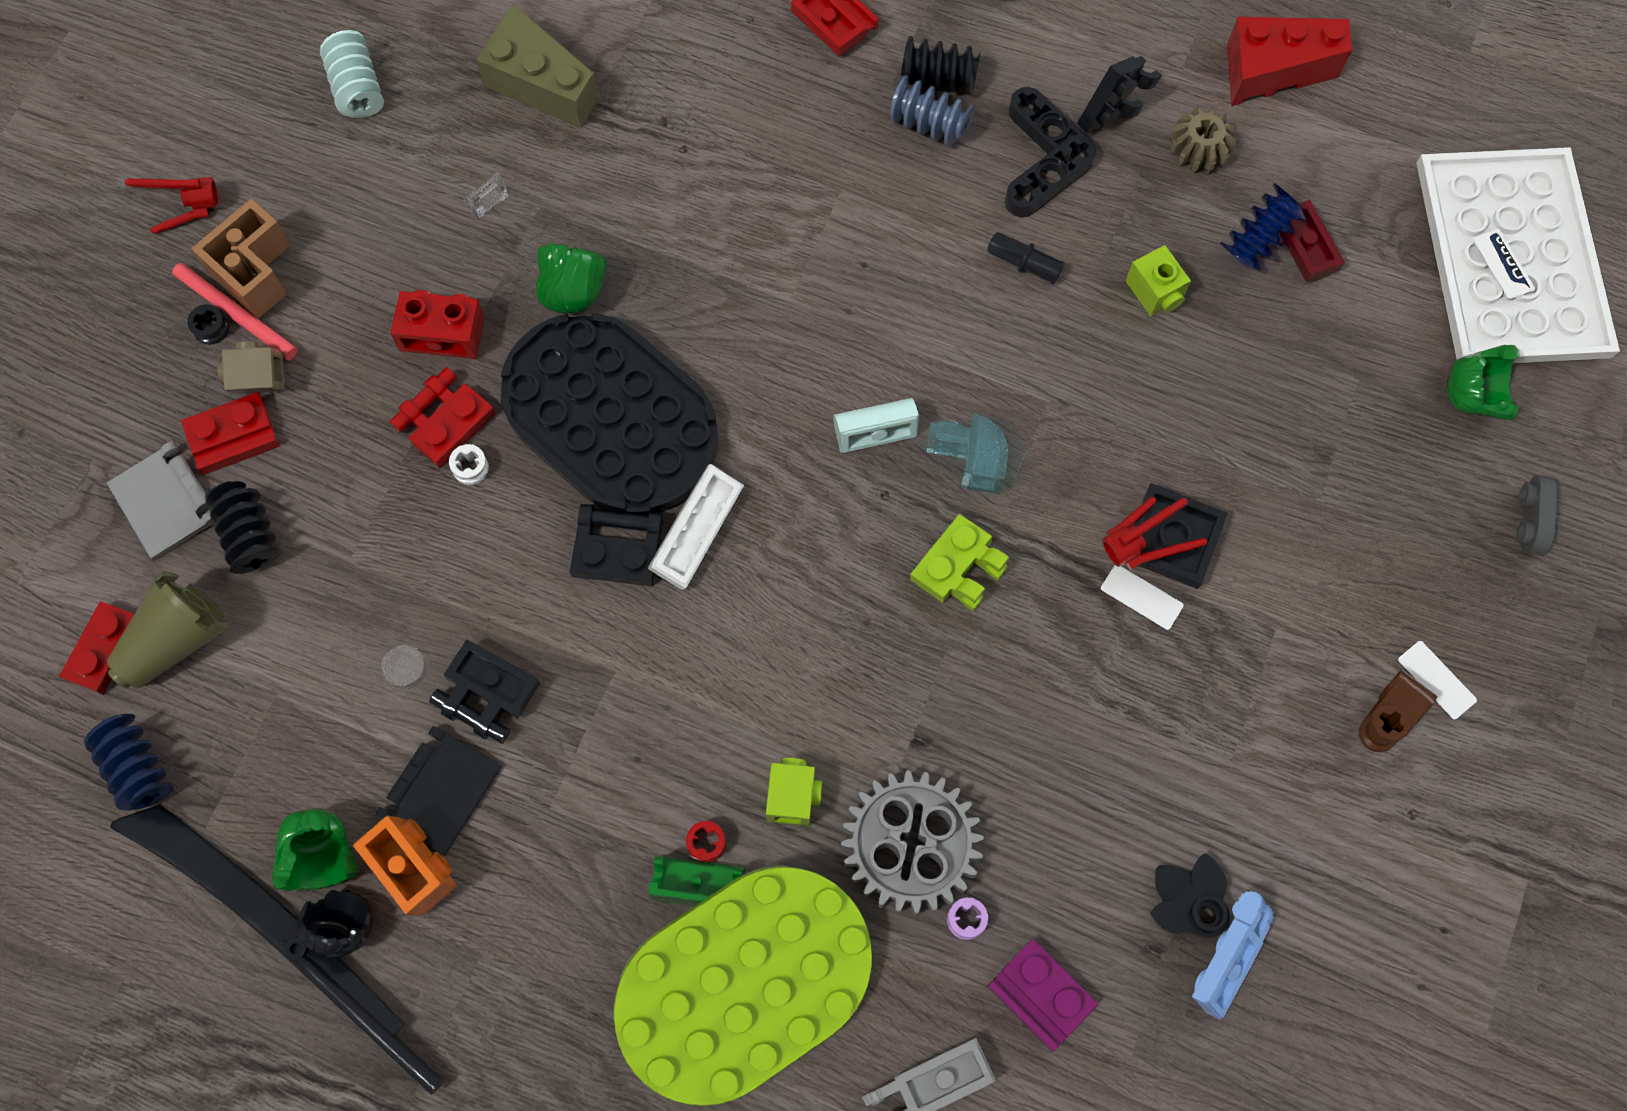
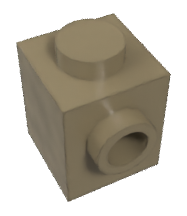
M255 341L236 342V349L222 350V360L218 362L217 372L220 383L224 384V390L236 394L285 391L282 351L272 347L261 348V343Z

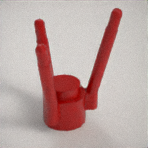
M213 177L188 180L128 178L125 180L127 186L137 188L180 189L183 205L185 207H192L193 211L151 227L153 234L169 230L194 219L210 217L209 208H218L219 206L218 191Z
M1150 497L1119 525L1106 532L1107 536L1102 538V544L1111 561L1117 567L1126 563L1128 568L1132 570L1145 562L1205 546L1207 540L1200 538L1141 554V549L1146 547L1142 534L1186 506L1188 503L1187 499L1181 498L1139 526H1131L1156 503V498Z

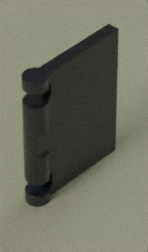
M432 726L428 734L434 739L441 741V745L436 751L429 745L421 743L386 797L400 806L399 810L394 816L388 810L379 807L375 815L381 819L387 815L406 819V821L411 818L425 832L427 836L423 841L425 845L446 856L502 766Z

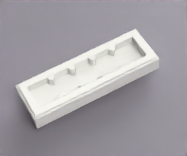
M709 464L647 569L679 589H686L744 485L712 464Z

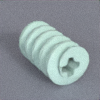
M344 30L331 34L321 44L320 56L327 73V79L331 86L330 89L337 110L351 118H365L378 113L383 107L384 99L380 94V86L376 82L377 76L373 70V63L369 58L370 54L366 47L364 36L358 31Z

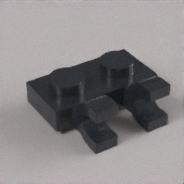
M1132 56L1111 65L1077 124L1086 133H1089L1100 127L1107 128L1119 115L1126 118L1137 116L1144 103L1140 99L1129 101L1126 98L1136 87L1145 90L1154 88L1162 75L1158 71L1152 73L1144 71L1142 68L1146 60L1142 56L1137 58Z

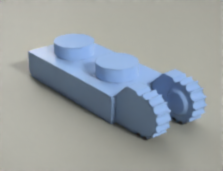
M1246 891L1244 894L1241 893V897H1238L1239 901L1235 902L1232 908L1235 919L1228 931H1224L1220 935L1214 957L1208 968L1198 975L1195 982V991L1192 998L1207 1014L1219 1020L1223 1019L1264 944L1263 940L1270 929V923H1273L1274 912L1269 905H1266L1263 897L1256 891Z

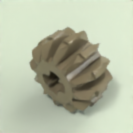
M1198 106L1191 114L1183 113L1170 135V141L1172 142L1171 154L1180 156L1178 159L1179 166L1189 163L1192 165L1193 173L1199 167H1203L1209 174L1215 165L1222 167L1227 162L1229 154L1233 152L1236 145V139L1233 137L1235 125L1226 124L1227 114L1216 116L1214 115L1213 107L1207 113H1203Z

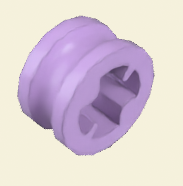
M966 897L959 899L951 906L947 914L948 928L959 939H974L985 930L988 924L987 910L980 901L974 898ZM972 908L978 914L974 920L979 921V925L976 929L968 926L963 930L956 923L960 920V917H955L958 909L967 912Z

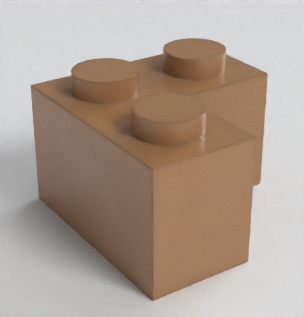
M252 198L191 248L207 273L257 319L287 295L276 274L268 265L288 249L291 244L278 222Z

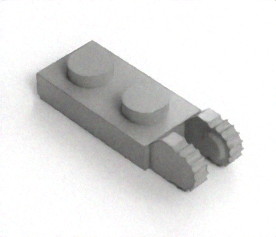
M975 1038L893 1077V1082L862 1096V1099L866 1106H874L886 1100L887 1096L899 1091L906 1106V1109L902 1111H936L996 1082V1079Z

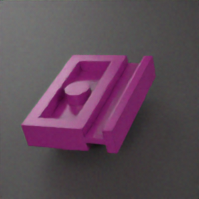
M1033 938L987 985V988L1051 1052H1055L1059 1045L1098 1005Z

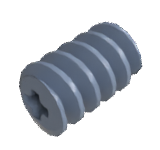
M908 75L904 76L898 84L892 99L890 120L897 124L904 119V127L906 129H913L917 125V132L920 135H926L931 130L932 140L939 141L944 136V144L947 147L955 145L963 137L975 111V104H971L963 112L961 111V98H958L952 106H949L947 92H944L938 100H935V87L931 86L925 94L920 93L921 81L917 80L911 88H908Z

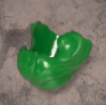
M551 242L546 246H540L537 253L539 276L536 281V293L539 303L549 310L562 314L583 313L595 303L600 294L607 269L605 256L591 250L587 251L576 247L569 248L567 245H557Z
M1501 345L1463 356L1454 362L1447 379V394L1452 405L1459 411L1469 414L1490 416L1504 420L1514 419L1517 416L1519 406L1513 404L1509 391V382L1511 380L1510 374L1514 360L1520 357L1518 348L1515 345Z
M313 808L306 811L293 812L283 820L277 836L272 874L273 886L276 890H295L296 892L321 890L322 888L344 884L346 880L354 878L355 874L359 872V862L355 860L348 845L345 827L335 814L327 812L322 808Z

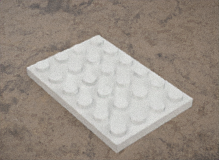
M1571 147L1421 154L1416 164L1456 359L1458 360L1463 356L1501 345H1515L1518 348L1520 357L1514 360V363L1609 359L1616 356L1620 352ZM1500 229L1534 285L1535 290L1508 299L1474 243L1473 238L1492 230Z

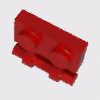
M447 367L436 377L431 375L423 383L425 387L411 401L405 400L398 407L399 412L389 421L390 425L399 433L409 424H413L417 430L408 437L410 443L439 469L449 460L450 455L457 447L464 445L496 414L493 406L467 384L464 383L454 394L447 388L457 379V376ZM435 399H438L442 405L429 418L425 417L422 412Z

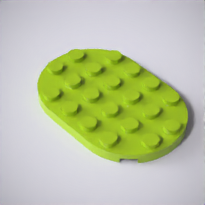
M771 866L753 870L738 877L655 932L636 949L628 960L620 976L615 996L613 1016L616 1036L622 1054L632 1071L653 1091L673 1101L690 1105L721 1104L737 1099L754 1090L829 1038L856 1011L863 999L870 978L872 966L871 941L867 926L859 909L840 887L820 874L801 868Z

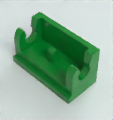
M655 856L653 862L655 866L653 881L651 880L649 883L648 895L653 901L696 906L733 880L744 875L745 868Z

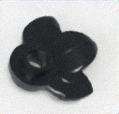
M1206 853L1202 854L1190 873L1175 866H1157L1155 886L1163 902L1154 907L1150 915L1162 929L1175 934L1192 931L1204 938H1212L1225 931L1230 920L1229 909L1223 900L1227 889V880L1222 869L1212 857ZM1201 908H1207L1212 912L1213 920L1211 923L1207 924L1201 921L1199 917V910Z

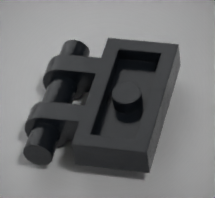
M466 639L444 673L447 680L456 684L450 695L440 689H436L431 695L429 703L441 709V715L449 720L455 721L458 719L474 728L473 733L485 740L490 737L503 744L510 734L509 728L498 723L503 711L518 719L541 683L537 678ZM471 693L488 702L483 713L466 704Z

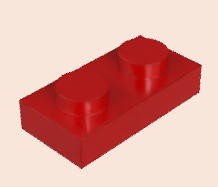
M100 601L59 677L104 695L112 680L108 674L111 668L107 664V659L134 614Z

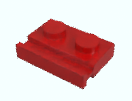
M860 0L791 1V12L839 57L863 40L870 30L873 29L875 31L879 27V18Z
M259 392L181 420L191 453L196 461V468L202 475L280 447L275 437V431L265 402Z

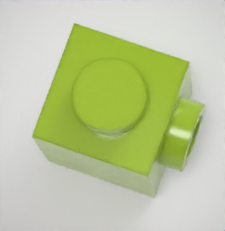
M1164 245L1133 261L1125 282L1148 314L1153 316L1162 310L1168 313L1178 308L1185 301L1184 296L1191 280Z
M782 758L781 763H771L766 822L800 826L810 825L811 806H820L822 780H814L815 767L807 766V761L798 758Z

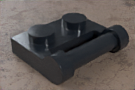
M581 504L570 566L571 577L653 587L655 573L647 568L659 549L663 513L650 512L649 515L598 510L595 509L594 505ZM593 525L646 531V541L592 535Z

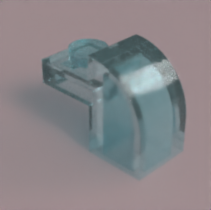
M973 414L970 428L962 427L961 424L954 421L931 422L926 452L965 459L960 488L1000 494L1005 481L1008 461V444L1001 429L988 418L978 414Z

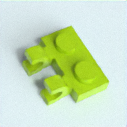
M958 514L912 571L910 580L942 603L951 594L974 612L984 598L982 593L985 591V588L969 578L964 579V576L976 564L998 581L1008 568L1006 563L1009 561V556L998 549L988 548L992 542V536L961 514Z

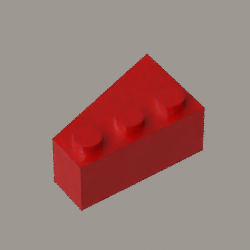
M1237 17L1227 43L1231 106L1242 104L1244 99L1262 94L1263 97L1275 95L1276 90L1295 86L1298 89L1338 78L1352 52L1349 19Z

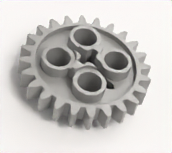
M906 770L903 782L898 783L896 777L890 773L887 778L888 787L883 788L880 783L874 780L871 785L874 794L872 797L864 792L858 794V799L863 808L850 806L848 809V814L856 820V823H843L842 831L853 836V838L841 842V849L853 851V855L844 860V866L858 867L859 870L852 876L851 881L852 883H858L865 880L868 883L863 893L865 898L875 891L880 893L878 907L882 908L891 899L895 901L894 908L896 914L900 913L904 903H910L913 915H918L921 903L926 902L928 908L933 913L937 910L938 897H941L948 905L953 903L954 899L951 888L961 893L967 890V886L961 879V876L967 878H974L977 871L968 862L980 861L983 856L980 852L972 849V846L980 844L984 840L982 835L971 833V829L979 824L980 819L977 817L966 818L965 814L972 806L971 801L958 805L956 799L960 789L956 788L948 794L944 792L945 778L942 777L935 786L929 785L928 772L923 773L920 782H914L910 770ZM916 805H921L923 811L917 833V842L923 845H917L909 879L902 880L901 872L907 843L900 839H907L912 825L914 808ZM889 807H899L905 812L907 821L900 826H892L884 820L883 812ZM932 816L944 818L949 825V832L942 836L932 834L927 829L926 820ZM880 849H890L896 854L898 864L892 869H882L875 863L874 854ZM924 858L935 860L941 869L940 876L935 879L922 877L917 869V863Z

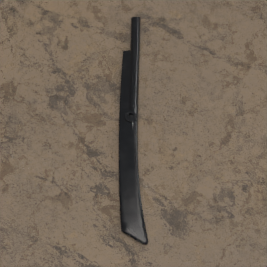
M160 804L118 818L111 823L110 827L112 830L141 845L181 871L237 914L308 978L430 1095L434 1094L442 1086L444 1080L396 1036L403 1027L404 1022L339 957L327 958V956L311 951L303 945L296 929L297 918L249 875Z

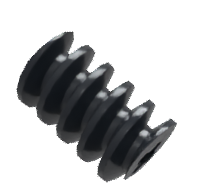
M908 36L901 77L905 73L908 75L907 84L913 85L916 78L920 76L921 84L924 88H927L932 78H935L937 90H942L945 83L949 81L952 93H956L961 83H964L966 95H971L975 86L981 51L977 58H974L972 46H967L961 56L959 55L957 44L953 43L948 53H944L942 41H938L932 51L929 49L927 38H923L919 47L915 48L913 36Z
M227 481L219 484L205 495V503L210 509L209 515L215 523V532L220 537L219 543L221 548L225 551V561L230 565L229 572L234 574H244L260 569L277 559L281 554L278 546L271 545L276 540L275 534L271 531H266L270 528V520L267 517H261L265 514L266 509L262 503H257L261 497L260 492L253 488L246 489V484L241 481Z

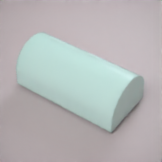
M913 398L833 415L834 429L840 453L918 436L919 414Z

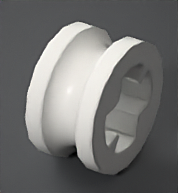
M465 444L459 446L452 452L449 458V466L454 477L464 485L478 484L488 474L489 465L483 451L475 445ZM464 460L468 462L474 460L477 467L474 470L471 468L463 469L461 462Z

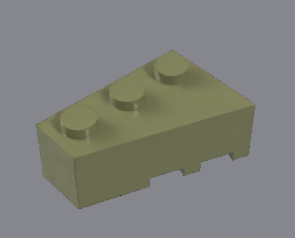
M512 3L476 59L484 87L582 128L599 100L594 73Z

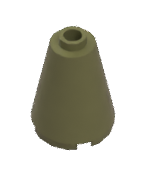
M164 570L153 581L108 657L107 664L111 668L108 671L109 676L124 688H129L130 686L141 688L222 635L229 627L228 622H219L224 616L222 611L191 583L186 588L181 587L175 583L179 576Z

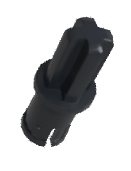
M996 232L993 235L987 249L990 254L1017 266L1018 272L1022 273L1025 270L1049 281L1053 285L1056 283L1065 263L1034 249L1035 244L1033 243L1027 246L1000 232Z

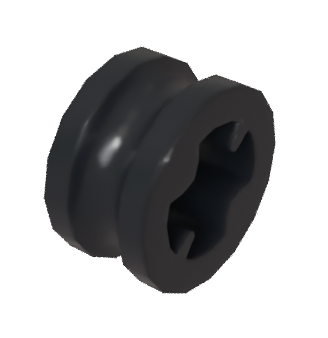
M205 304L196 307L191 311L187 319L188 328L197 340L203 344L212 345L219 343L227 336L229 331L228 321L221 311L213 305ZM212 320L215 321L216 324L213 327L206 326L204 330L201 327L203 322L210 323Z

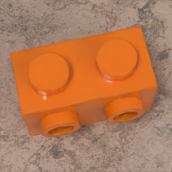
M387 815L354 843L353 847L405 914L425 915L457 887V884L450 877L453 869L438 852L432 854L423 842L427 836L414 820L409 818L406 821V819Z

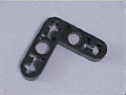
M1022 87L1012 94L1009 116L1047 155L1008 186L1005 206L1009 213L1021 218L1028 217L1037 212L1087 173L1092 167L1096 153L1093 142L1042 93L1031 87ZM1020 103L1024 106H1028L1029 104L1033 105V109H1030L1029 107L1021 109ZM1046 125H1056L1060 128L1062 134L1057 137H1049L1044 134L1042 128ZM1072 152L1076 155L1081 152L1084 154V158L1080 156L1075 157L1070 161L1069 167H1067L1066 164L1069 162ZM1045 170H1053L1059 174L1060 180L1056 183H1048L1041 178L1040 174ZM1032 185L1035 189L1030 194L1029 202L1026 199L1016 200L1017 194L1023 197L1031 191Z

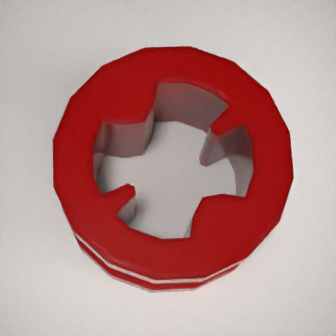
M701 821L693 825L688 831L686 845L690 855L695 860L711 863L719 859L724 853L726 840L723 830L719 825L712 821ZM704 831L708 836L716 834L718 837V842H713L715 849L709 853L704 848L696 850L694 847V842H699L697 835Z

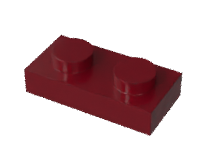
M1311 200L1275 212L1272 221L1306 283L1342 269L1345 261Z

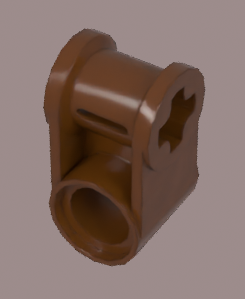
M1400 670L1379 695L1377 703L1361 722L1359 727L1361 742L1373 752L1382 753L1390 750L1398 741H1401L1409 734L1414 725L1431 708L1438 696L1404 670ZM1383 725L1387 727L1385 732L1382 729Z

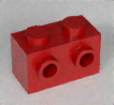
M415 290L414 292L399 291L390 334L399 351L477 359L485 316L478 299H473L465 294L443 296L435 295L426 290Z

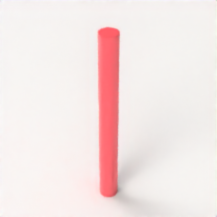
M178 263L173 268V276L266 345L282 351L283 357L286 360H292L297 355V347L185 264Z

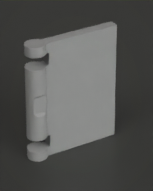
M175 442L164 444L159 451L107 482L108 487L153 561L207 527L215 525L209 515L210 511L205 513L202 518L199 516V513L209 510L205 503L206 493L184 456H176L180 450ZM172 457H174L173 459H171V460L169 461V463H167V461H166L167 458H172Z

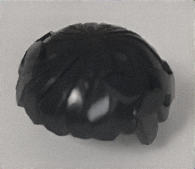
M331 890L324 899H320L317 903L307 901L301 909L296 923L301 943L309 950L327 956V958L342 957L357 951L366 942L371 931V906H369L367 899L361 898L359 894L351 893L348 890L341 892Z

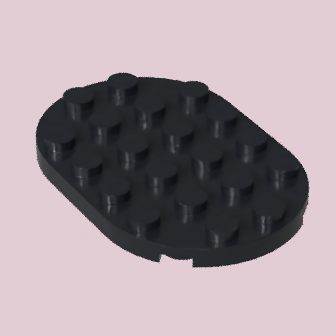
M592 313V316L569 317L568 314L553 317L528 331L515 344L505 361L501 373V403L511 428L518 438L582 496L599 507L609 511L632 514H649L650 512L668 509L688 498L707 466L714 463L718 448V430L715 413L708 397L693 379L638 332L620 320L597 313Z

